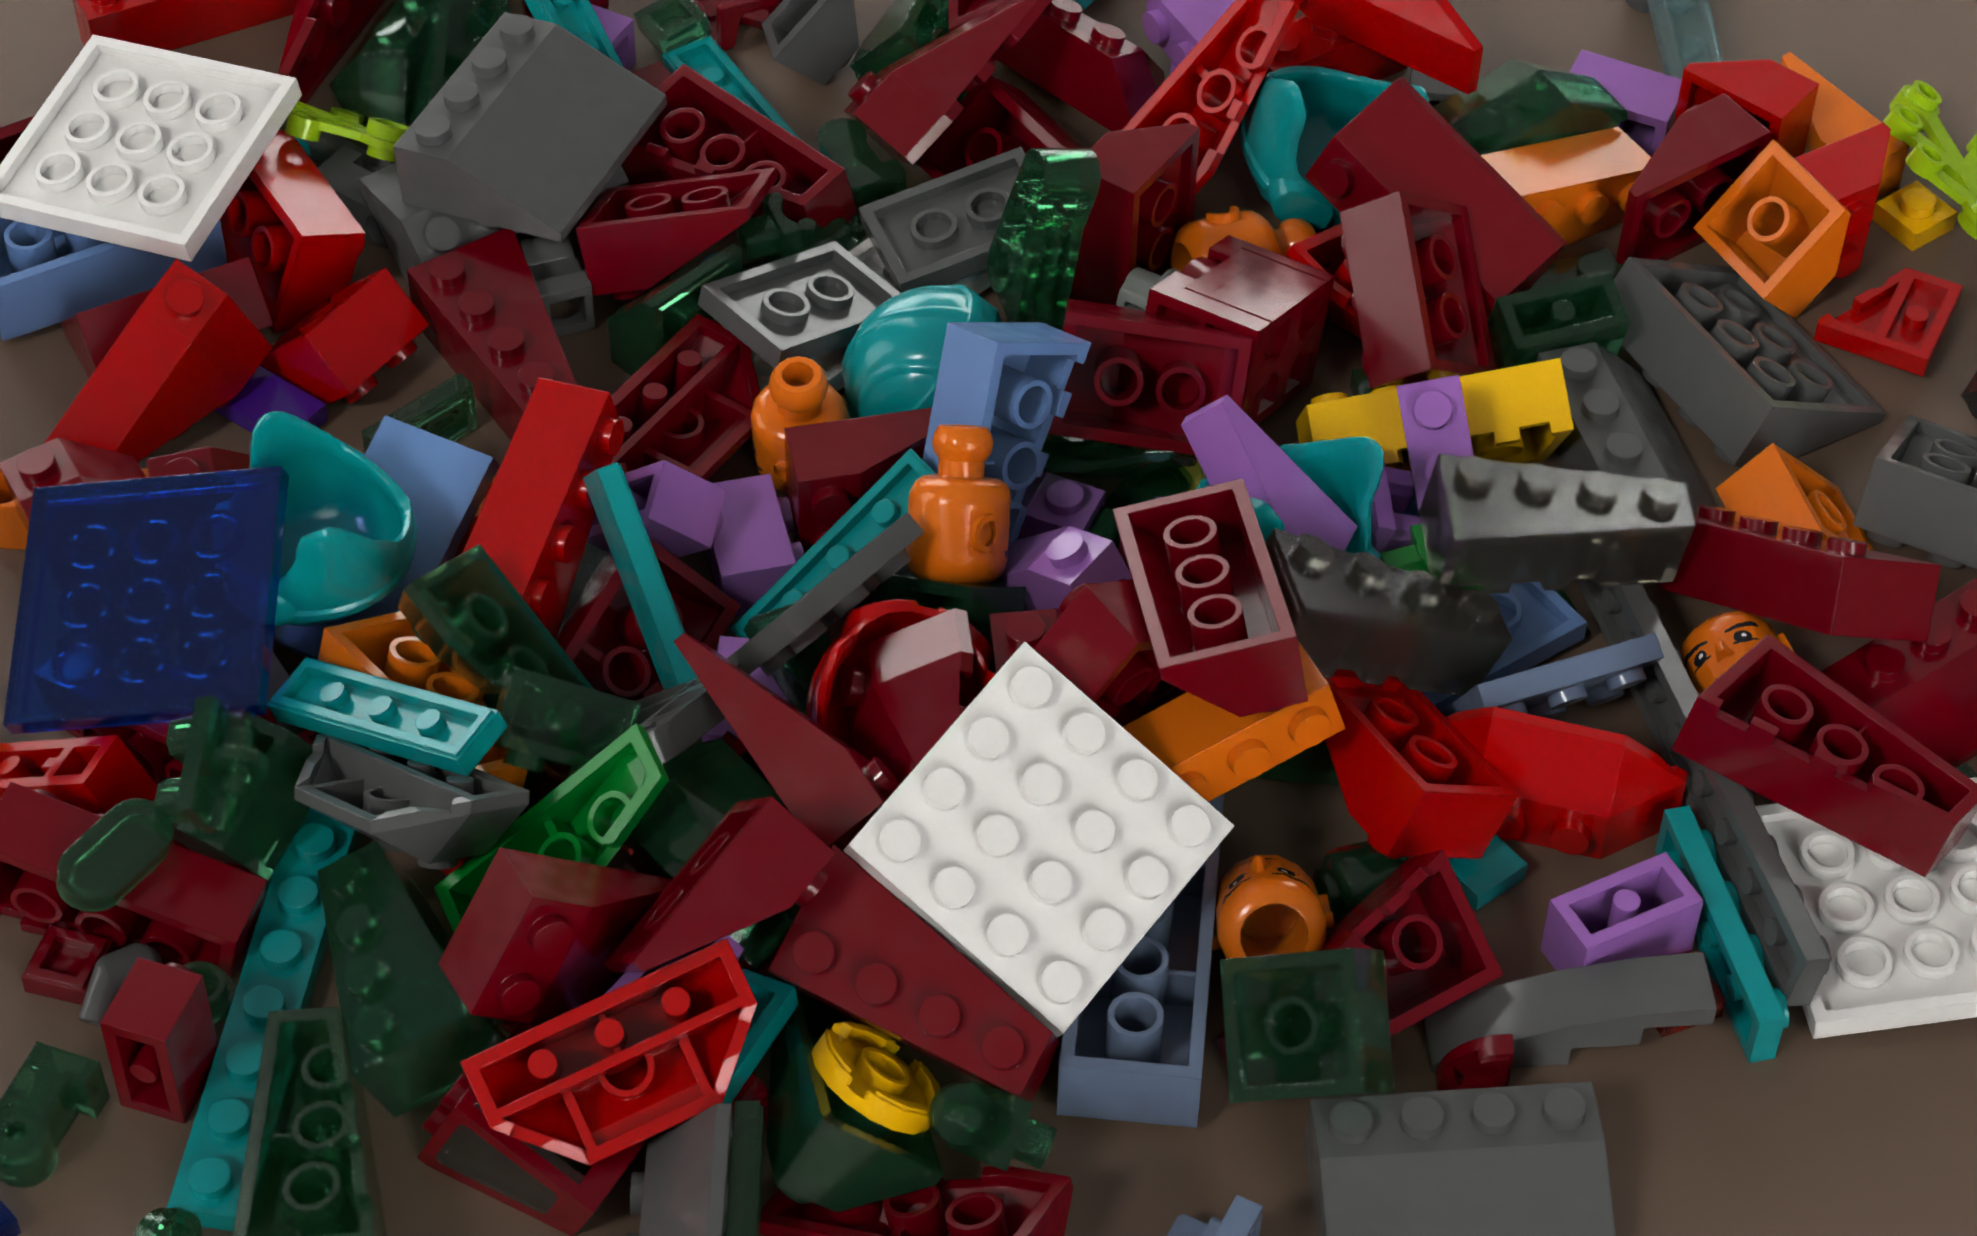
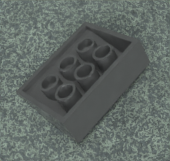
M504 12L393 146L402 201L404 204L562 243L666 107V94L558 24L530 18L522 14Z
M1628 257L1592 313L1608 330L1607 337L1609 341L1620 350L1629 353L1643 368L1642 375L1653 386L1664 390L1679 406L1677 408L1679 415L1689 424L1700 428L1714 443V452L1723 461L1732 466L1743 467L1771 443H1774L1793 457H1798L1880 424L1887 415L1790 315L1765 301L1732 267Z
M1909 414L1876 456L1853 526L1867 530L1866 535L1871 540L1882 545L1901 547L1904 543L1927 551L1926 557L1939 565L1949 568H1961L1964 564L1977 569V437Z
M1592 1081L1316 1098L1309 1100L1303 1148L1318 1236H1616L1606 1142Z

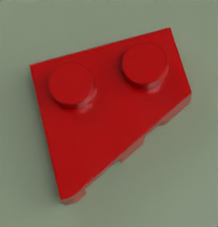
M1906 267L1887 278L1883 286L1870 288L1856 296L1853 300L1852 308L1836 318L1829 313L1820 317L1814 340L1924 377L1958 306L1963 285Z

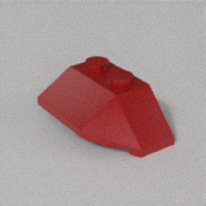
M1495 706L1463 710L1445 716L1519 795L1495 834L1500 839L1516 840L1556 849L1565 854H1578L1601 860L1659 833L1664 810L1681 807L1688 772L1678 766H1669L1657 753L1627 735Z
M725 938L473 1055L460 1063L490 1129L592 1166L689 1120L717 1103H723L758 1003L728 938Z

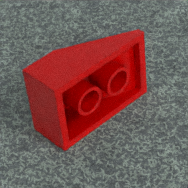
M1318 668L1331 688L1346 728L1325 740L1348 812L1368 834L1367 839L1370 845L1379 853L1394 859L1414 857L1440 850L1445 851L1448 859H1481L1519 795L1406 674Z

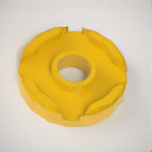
M843 1021L834 1023L830 1030L827 1028L811 1052L814 1066L827 1086L847 1105L869 1120L892 1131L911 1135L927 1132L944 1105L940 1085L929 1069L916 1059L908 1066L895 1055L900 1049V1046L895 1043L896 1041L871 1027Z

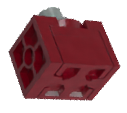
M1228 235L1209 248L1207 258L1202 256L1192 259L1181 272L1176 268H1172L1160 276L1140 267L1134 268L1127 275L1119 291L1116 306L1128 307L1252 337L1253 341L1241 409L1258 424L1304 389V387L1312 383L1335 276Z

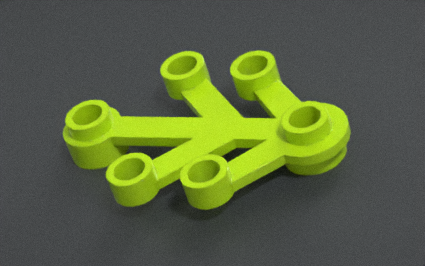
M1920 80L1914 81L1912 85H1904L1889 103L1890 112L1883 122L1891 129L1890 134L1913 148L1905 158L1908 167L1915 174L1930 181L1962 206V211L1958 214L1957 220L1963 230L1977 240V133L1966 145L1968 153L1963 158L1938 117L1940 114L1938 106L1942 102L1940 94L1932 86ZM1924 131H1925V133L1927 134L1928 138H1926V137H1925L1923 134H1921L1920 132H1924Z
M298 101L288 115L285 133L315 142L319 141L322 131L367 144V155L396 163L393 146L409 126L381 118L369 117L367 127H364L362 125L365 116L357 112L331 107L330 113Z

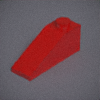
M118 735L0 743V799L11 781L32 790L41 789L56 795L61 801L94 814L111 815L119 819L126 826L139 830L146 820V813L161 793V789Z

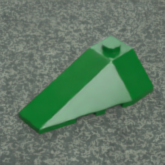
M637 723L631 726L514 821L487 854L471 856L434 887L453 932L457 929L499 847L607 867L670 780L643 726Z

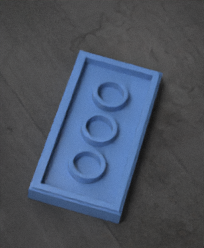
M385 415L364 456L383 469L402 488L411 501L417 526V543L410 569L392 592L365 610L341 620L318 625L295 626L285 624L277 626L274 631L276 635L275 643L304 657L318 660L323 631L326 627L430 605L500 466L494 457Z

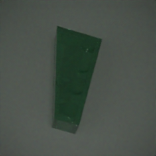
M376 840L349 855L341 857L317 872L350 1071L396 1118L449 1091L464 1072L461 1061L506 1041L508 1038L501 1032L495 1021L496 1018L471 1015L438 964L449 944L445 930L419 886Z

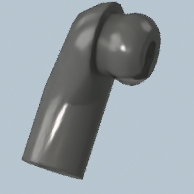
M133 943L98 959L77 1019L100 1027L101 1019L137 958L140 957L163 964L161 954L157 949L148 944Z

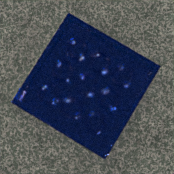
M273 466L34 488L3 725L12 734L266 715L289 475L283 467Z

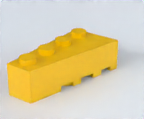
M1561 358L1459 376L1476 467L1500 463L1502 467L1544 462L1574 430ZM1400 385L1385 386L1375 389L1368 394L1347 397V394L1343 392H1334L1312 398L1311 404L1305 406L1295 421L1299 444L1346 437H1369L1378 442L1382 447L1385 467L1411 471L1396 386Z

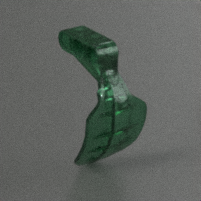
M1032 148L1027 151L1022 161L987 256L988 279L991 287L998 295L1007 316V322H1042L1063 331L1067 299H1070L1083 229L1100 187V163L1093 149ZM1047 434L1041 450L1049 454L1043 472H1066L1074 477L1096 479L1138 477L1162 468L1192 467L1198 461L1195 455L1055 434Z

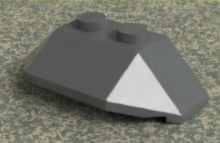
M317 734L312 744V753L306 759L295 784L294 800L379 841V847L384 850L403 852L416 858L417 864L421 867L428 869H450L459 865L460 858L487 854L529 805V790L476 768L473 769L469 776H464L335 737Z

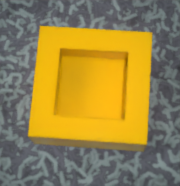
M1916 180L1876 202L1872 220L1913 252L1953 230L1958 212Z

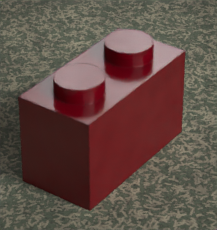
M138 957L100 1021L121 1106L185 1124L204 1091L218 1047L203 975L197 974L188 967L178 963L162 964Z

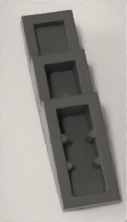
M1693 952L1630 958L1557 970L1490 986L1471 992L1421 1021L1432 1073L1436 1072L1439 1062L1451 1050L1463 1043L1484 1036L1513 1034L1514 1057L1512 1068L1568 1065L1572 1048L1640 1045L1644 1028L1713 1024L1717 1006L1704 953Z

